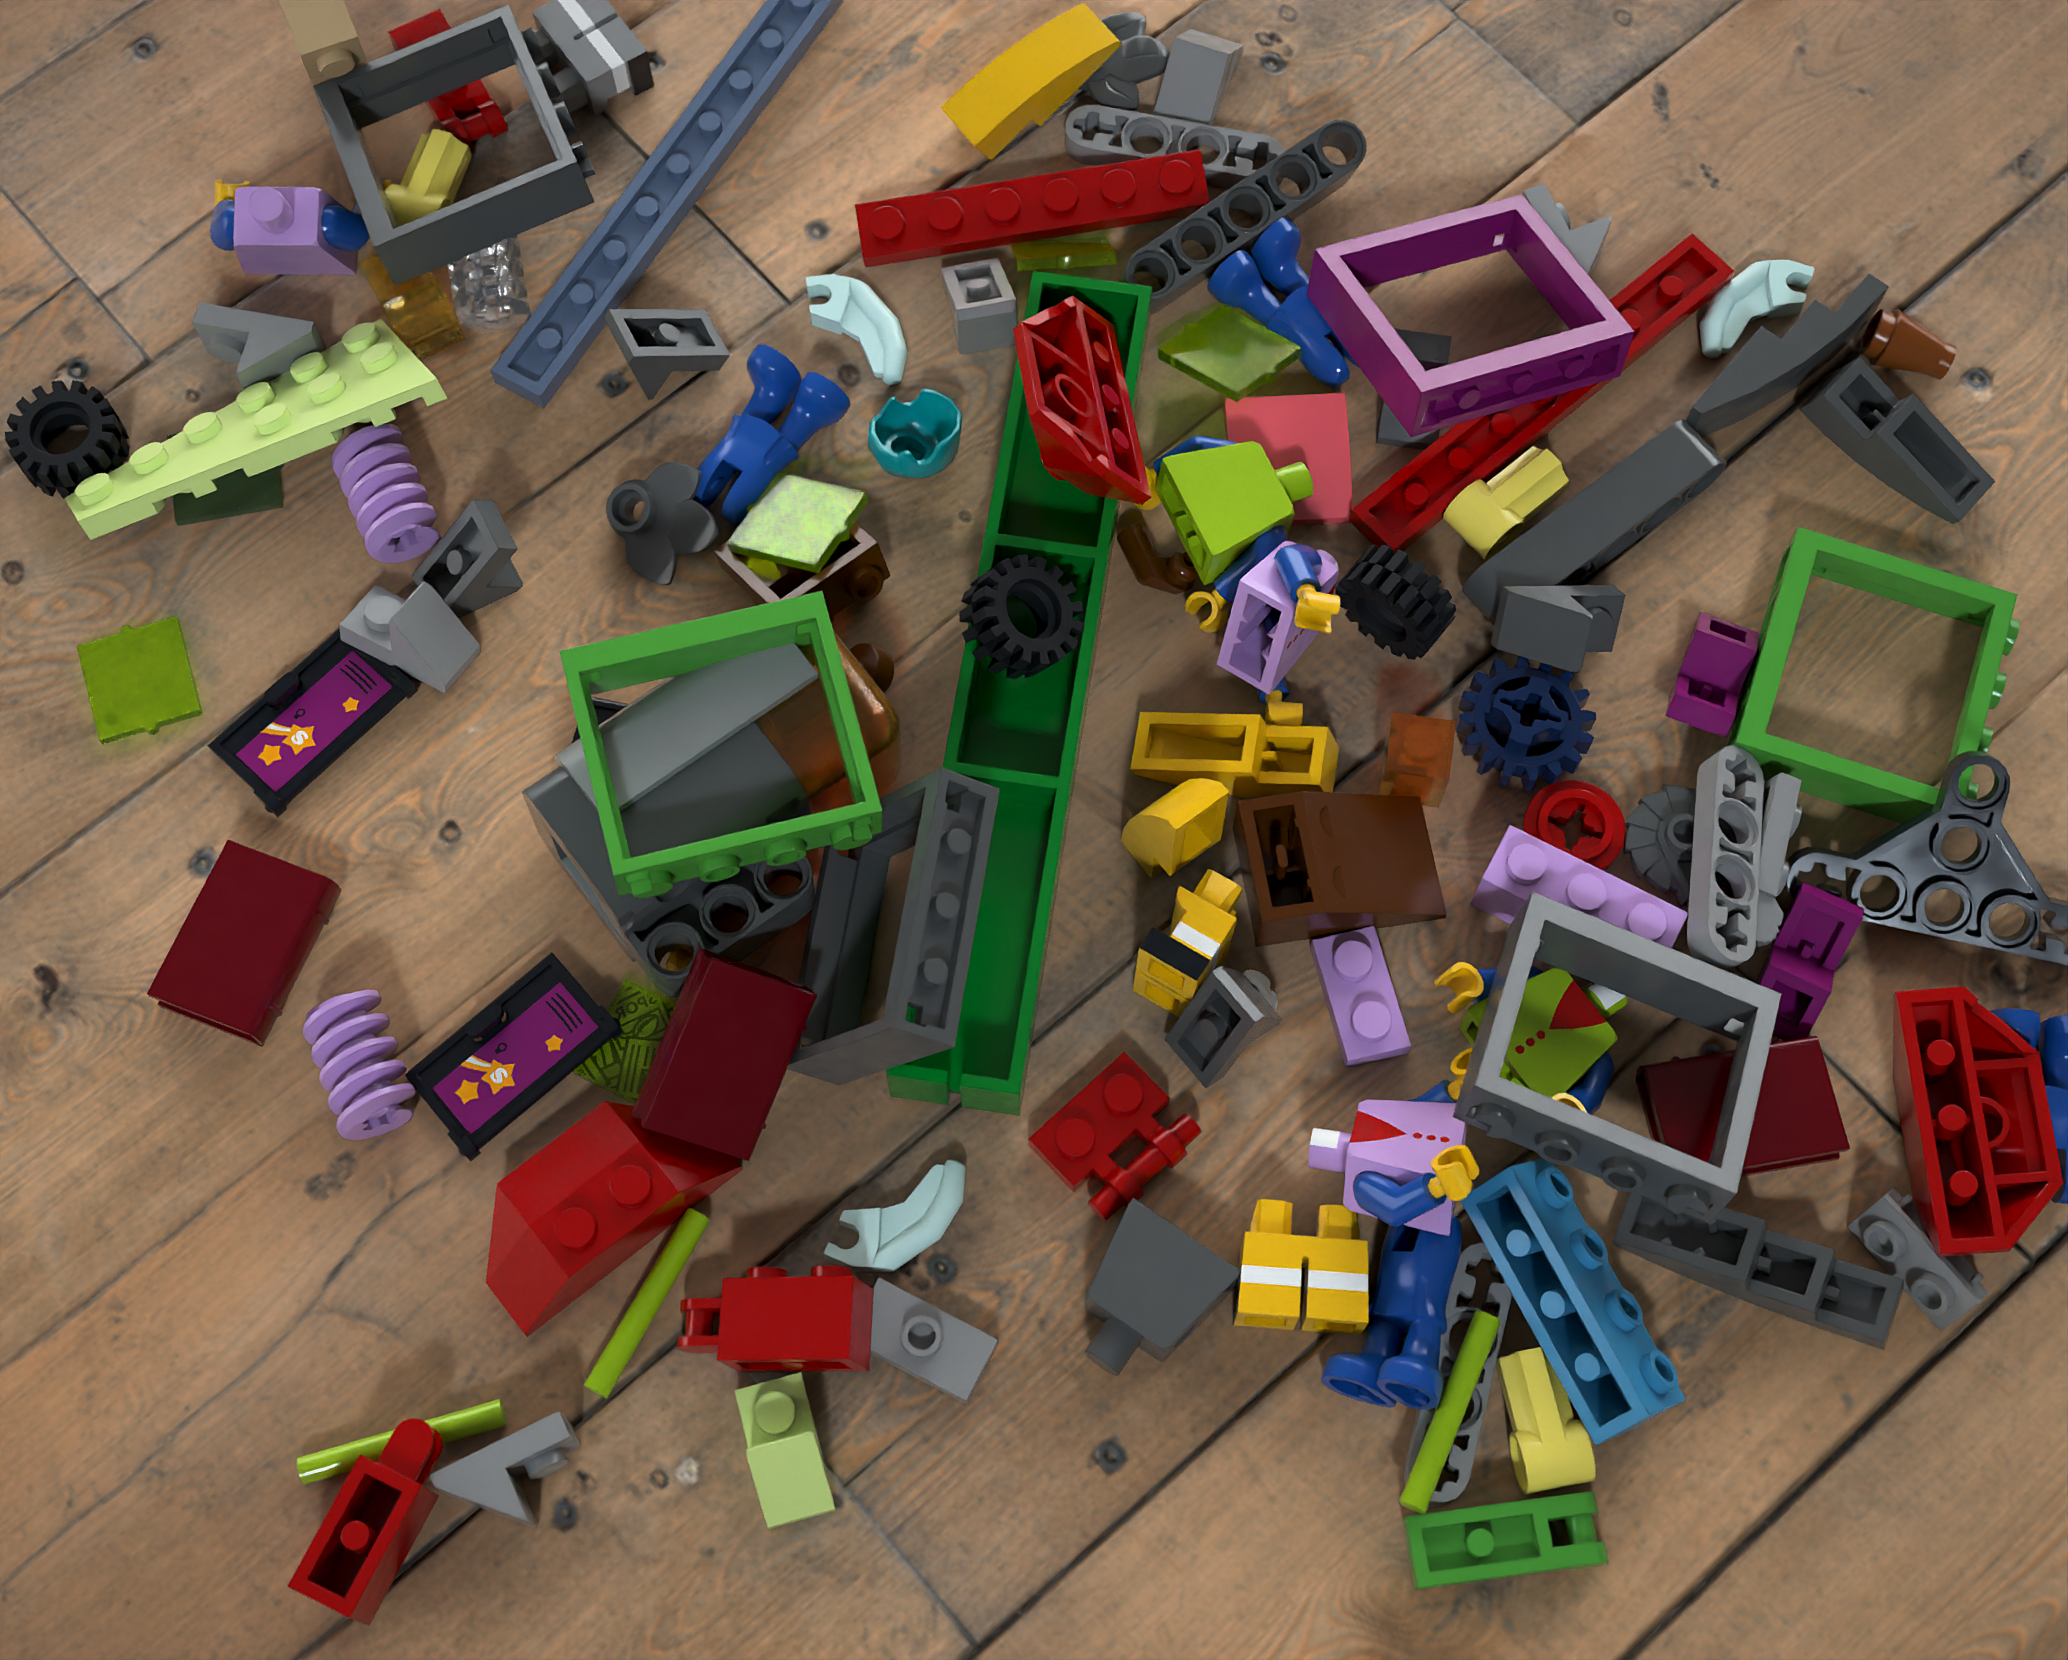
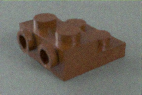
M810 484L714 550L721 568L753 598L756 606L822 591L831 624L833 623L834 616L853 602L866 603L873 600L880 593L884 581L891 576L878 542L813 484Z

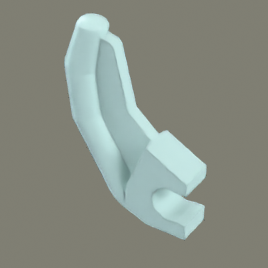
M1767 260L1751 264L1714 294L1700 322L1702 353L1709 358H1717L1722 353H1729L1750 321L1764 316L1774 318L1799 314L1807 294L1795 292L1788 285H1795L1806 289L1815 267L1791 260Z
M836 274L806 277L808 299L819 297L829 299L827 303L822 305H809L812 326L840 335L843 332L859 341L873 375L876 378H882L883 382L888 385L900 383L908 350L900 322L892 311L867 284L860 280Z
M953 1159L947 1160L945 1165H934L903 1203L884 1209L843 1210L839 1219L841 1226L856 1231L859 1234V1240L850 1249H841L828 1242L823 1253L824 1258L839 1266L850 1268L853 1272L885 1273L895 1271L941 1239L963 1203L966 1166L960 1161Z

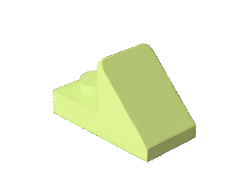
M799 1372L735 1390L748 1449L745 1451L768 1529L835 1511L834 1500L802 1373Z

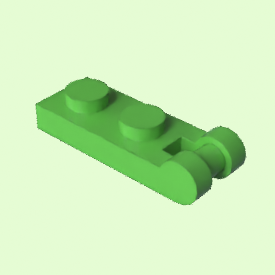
M1581 1492L1405 1516L1402 1522L1414 1590L1563 1570L1585 1569L1609 1564L1605 1542H1597L1592 1516L1599 1514L1595 1493ZM1565 1520L1570 1545L1553 1547L1548 1521Z

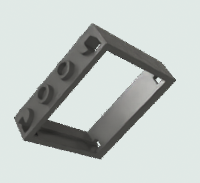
M509 5L357 67L345 75L328 79L313 86L372 244L395 286L595 202L585 181L586 178L595 175V171L582 141L579 140L569 144L568 138L578 135L563 100L552 105L550 99L561 95L546 61L535 66L533 61L544 57L532 28L520 32ZM516 64L557 161L398 227L361 129Z
M941 767L880 798L883 810L882 832L873 834L872 839L868 843L849 849L848 857L838 854V850L834 849L833 845L825 846L798 980L799 983L813 989L818 995L805 1024L807 1029L801 1034L787 1068L788 1070L841 1085L955 1047L1000 789ZM915 846L883 1019L858 1028L890 857ZM907 1006L917 1009L913 1023L905 1021ZM800 1044L805 1045L807 1047L800 1049Z
M1532 891L1510 924L1452 1117L1487 1131L1486 1136L1504 1138L1536 1151L1543 1159L1551 1163L1569 1165L1601 1178L1608 1186L1616 1190L1634 1192L1666 1205L1673 1213L1679 1216L1683 1212L1710 1223L1738 1191L1781 993ZM1534 958L1737 1041L1709 1163L1499 1077Z

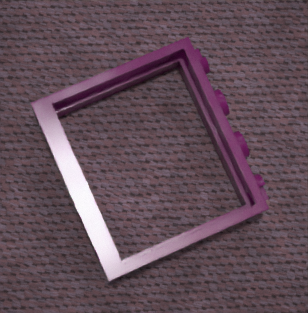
M1522 194L1316 248L1306 293L1410 437L1620 377L1635 332ZM1506 250L1570 330L1426 371L1364 288Z

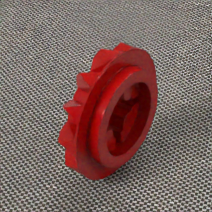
M1566 780L1546 786L1533 797L1523 816L1524 832L1601 870L1610 867L1624 845L1626 827L1619 806L1609 794L1587 782ZM1579 810L1581 811L1579 821H1581L1580 831L1589 835V838L1580 837L1569 850L1565 848V832L1562 829L1556 828V824L1566 826L1569 819L1573 818L1576 811Z

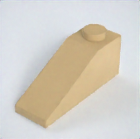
M279 0L310 80L320 76L335 78L345 75L355 67V64L366 61L344 0Z

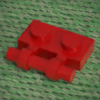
M1123 1052L1029 1137L1028 1145L1073 1192L1093 1175L1104 1187L1088 1201V1205L1100 1219L1106 1222L1122 1206L1127 1208L1133 1198L1138 1201L1144 1195L1142 1187L1165 1166L1171 1169L1174 1168L1187 1155L1185 1147L1202 1131L1198 1124L1186 1113H1183L1167 1129L1161 1126L1154 1118L1169 1105L1170 1097ZM1136 1135L1147 1148L1123 1169L1111 1157Z

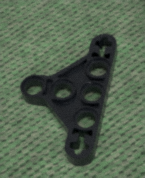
M1967 751L1957 755L1949 762L1944 772L1936 804L1852 854L1821 847H1805L1794 852L1786 861L1789 864V875L1785 888L1793 899L1803 883L1802 880L1797 878L1799 872H1810L1814 862H1821V869L1827 876L1846 881L1845 869L1850 867L1854 868V870L1851 872L1846 883L1847 901L1864 908L1863 921L2068 965L2066 943L2055 934L2040 931L2041 910H2047L2042 919L2049 925L2068 928V901L2047 897L2002 825L2001 819L2010 791V777L2007 769L1999 760L1985 752ZM1975 764L1989 766L1994 774V785L1991 791L1978 799L1964 797L1958 787L1962 772ZM1957 827L1972 829L1977 837V847L1974 853L1961 861H1952L1945 858L1941 849L1944 836L1950 830ZM1876 875L1888 876L1894 880L1896 885V894L1893 900L1882 908L1865 906L1860 898V889L1863 883ZM1827 884L1816 885L1817 888L1839 898L1842 895V892L1836 886ZM1940 889L1955 891L1960 898L1958 913L1946 922H1934L1929 920L1925 914L1927 898L1933 892ZM2006 903H2015L2021 906L2025 919L2018 932L2010 936H1998L1992 933L1989 926L1990 916L1998 906ZM2038 934L2039 943L2033 944V941L2035 940Z

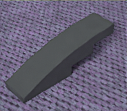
M1869 273L1836 313L1815 299L1782 339L1761 326L1692 406L1686 421L1701 437H1705L1747 418L1789 393L1834 358L1872 319L1889 286Z
M1634 1192L1629 1193L1613 1239L1614 1246L1679 1275L1794 1320L1882 1350L1885 1349L1904 1289V1279L1835 1259V1250L1768 1230L1766 1220L1723 1208L1710 1223H1707L1683 1212L1679 1216L1673 1213L1668 1206Z

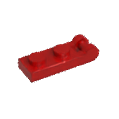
M438 9L388 32L395 50L398 51L449 30L451 27L441 10ZM481 79L426 101L440 129L452 133L456 139L467 144L469 149L472 148V141L487 134L493 139L509 131L494 99L492 100ZM477 112L476 114H474V115H472V116H470V117H467V118H465V119H463V120L460 121V119H462V118H464V117H466V116H468V115H470V114H473V113Z

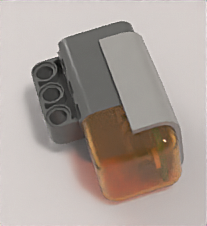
M834 632L879 795L897 779L902 767L900 719L890 700ZM795 643L783 645L669 677L599 725L631 858L853 805L834 728L810 644L798 647ZM580 738L554 756L557 765L555 770L522 791L536 829L551 854L632 962L637 961L653 984L666 995L679 997L699 947L740 962L802 919L812 909L815 901V886L812 867L806 856L796 862L781 866H770L766 861L741 866L739 873L721 881L703 882L700 880V877L675 882L671 890L655 897L636 898L632 893L619 896ZM781 875H791L801 881L800 887L788 895H778L768 889L769 884ZM728 912H739L748 918L746 924L740 930L732 933H725L714 927L716 920ZM674 949H684L694 955L691 963L679 971H669L660 966L662 958Z

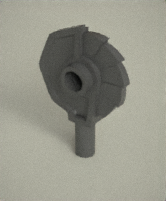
M1663 784L1661 787L1662 792L1652 793L1641 798L1638 802L1639 806L1628 817L1625 823V827L1628 829L1624 841V854L1629 853L1633 869L1639 879L1644 876L1652 886L1664 894L1668 890L1674 892L1680 907L1687 906L1689 908L1696 788ZM1718 818L1722 833L1729 841L1737 844V838L1731 826L1725 820ZM1715 872V879L1720 887L1728 880L1721 873Z

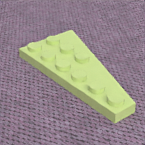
M381 319L374 323H362L349 329L342 336V341L321 353L312 352L299 357L291 364L289 371L270 382H258L248 386L239 393L236 401L215 413L206 412L195 416L185 424L182 432L162 443H150L139 448L131 455L129 462L108 474L98 473L86 478L76 487L74 493L64 499L89 539L92 540L158 514L164 508L167 497L178 493L193 492L196 498L218 489L215 479L243 468L247 476L251 477L337 443L343 436L344 427L357 422L366 423L372 421L374 427L396 419L394 407L419 397H423L427 406L448 398L437 378Z

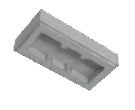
M878 1278L873 1287L870 1354L968 1404L999 1344L998 1339Z

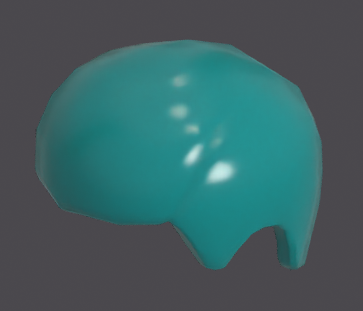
M922 389L915 400L907 403L899 402L895 396L891 397L881 409L879 415H876L869 423L868 449L882 469L893 476L902 478L931 477L946 469L957 455L961 435L962 413L951 398L933 389Z

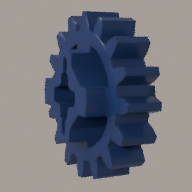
M1518 656L1514 669H1509L1499 658L1493 662L1490 677L1479 671L1473 676L1470 685L1472 691L1463 692L1458 709L1464 713L1458 717L1455 732L1469 735L1461 749L1463 756L1479 753L1482 757L1476 772L1483 775L1492 768L1500 771L1499 786L1505 788L1512 776L1521 777L1525 791H1532L1537 776H1542L1545 782L1550 785L1559 781L1562 775L1561 768L1572 774L1577 770L1582 760L1580 754H1587L1594 739V736L1587 731H1590L1594 725L1596 712L1581 710L1585 706L1590 693L1588 689L1572 692L1569 685L1574 676L1573 672L1566 671L1559 677H1556L1550 673L1551 665L1541 663L1538 669L1530 668L1528 658ZM1525 718L1531 721L1530 727L1520 724V719ZM1540 752L1544 753L1543 755L1532 756Z

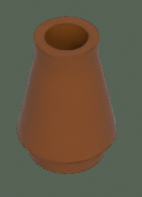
M1879 309L1870 320L1859 347L1860 354L1870 357L1871 365L1925 374L1939 380L1950 369L1957 350L1956 346L1944 342L1899 309L1894 310L1892 313Z

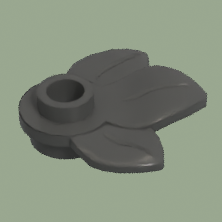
M1122 12L1100 19L1122 45L1078 90L1089 91L1095 102L1101 106L1134 111L1138 109L1139 104L1137 84L1165 73L1170 53L1160 41L1144 35L1146 29L1145 16L1133 12Z
M678 462L660 465L645 481L634 479L622 483L611 492L606 503V514L611 527L619 536L625 538L628 563L642 577L660 585H670L672 583L678 553L690 555L703 552L719 539L718 526L714 516L705 506L693 500L701 482V472L689 465ZM643 501L645 504L644 514L639 521H636L633 514L634 508L637 503Z

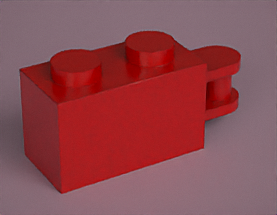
M815 1266L811 1268V1276L787 1277L788 1271L781 1268L751 1267L747 1269L746 1277L723 1278L721 1298H688L680 1301V1312L686 1314L685 1336L678 1337L677 1350L689 1353H717V1361L738 1372L869 1371L874 1289L852 1275V1269L843 1266ZM714 1316H720L718 1335H712Z
M411 1418L404 1420L393 1431L377 1462L361 1454L359 1455L287 1587L350 1619L370 1626L439 1497L424 1487L443 1451V1439L436 1429L421 1419Z

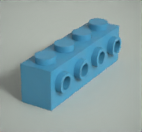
M1543 1158L1513 1165L1472 1190L1461 1202L1594 1444L1599 1445L1639 1427L1686 1401V1398L1678 1386V1375L1674 1365L1663 1352L1657 1349L1642 1322V1310L1637 1300L1628 1290L1622 1287L1607 1261L1608 1252L1603 1240L1592 1228L1588 1227L1573 1201L1574 1192L1567 1177L1562 1171L1554 1167L1553 1163Z

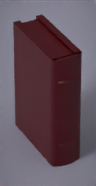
M227 840L147 995L159 1000L157 1005L163 1009L263 1047L276 1019L282 1016L283 1012L281 1010L324 925L329 923L328 917L341 893V888L326 876Z
M699 947L631 1115L642 1120L640 1125L643 1128L750 1161L761 1131L766 1128V1119L801 1034L807 1029L805 1024L817 998V992L802 983Z
M1817 1036L1786 1041L1775 1039L1770 1043L1741 1177L1835 1161L1840 1158L1839 1152L1850 1149ZM1735 1049L1682 1059L1675 1056L1670 1061L1639 1066L1636 1073V1084L1651 1140L1709 1163Z

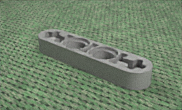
M1099 105L1077 107L1069 113L1065 121V149L1068 155L1077 162L1091 166L1187 152L1198 145L1211 147L1217 152L1218 158L1211 163L1203 164L1207 186L1227 190L1257 171L1252 169L1255 159L1267 160V164L1285 152L1283 145L1279 141L1264 134ZM1087 129L1098 130L1093 140L1082 139V136H1085L1087 133ZM1116 132L1121 133V147L1113 146ZM1146 135L1158 139L1162 147L1157 152L1143 154L1132 148L1131 142L1137 137ZM1229 152L1236 153L1234 167L1228 166ZM1283 178L1276 179L1277 186H1280Z
M1735 745L1726 746L1709 757L1699 766L1697 773L1687 923V943L1692 957L1727 972L1747 961L1754 954L1756 947L1764 777L1758 761L1747 750ZM1718 818L1725 820L1731 826L1736 835L1737 844L1729 841L1722 833ZM1715 872L1721 873L1730 882L1734 898L1728 897L1719 888L1715 879Z
M1484 1242L1470 1245L1460 1254L1458 1266L1446 1304L1448 1327L1447 1332L1441 1335L1439 1371L1443 1378V1388H1445L1458 1355L1452 1349L1449 1342L1451 1328L1461 1322L1471 1323L1475 1311H1483L1475 1307L1456 1306L1457 1298L1467 1305L1473 1298L1476 1278L1467 1274L1466 1268L1474 1269L1480 1260L1490 1262L1491 1274L1500 1278V1283H1491L1485 1291L1481 1309L1494 1308V1316L1500 1319L1501 1323L1470 1399L1471 1414L1465 1423L1460 1424L1454 1439L1464 1440L1463 1450L1453 1444L1444 1465L1446 1471L1454 1474V1482L1446 1481L1440 1486L1438 1491H1434L1428 1506L1440 1507L1451 1503L1465 1490L1470 1479L1512 1298V1293ZM1434 1408L1417 1410L1404 1464L1403 1479L1405 1484L1423 1443L1425 1430H1428L1435 1413Z

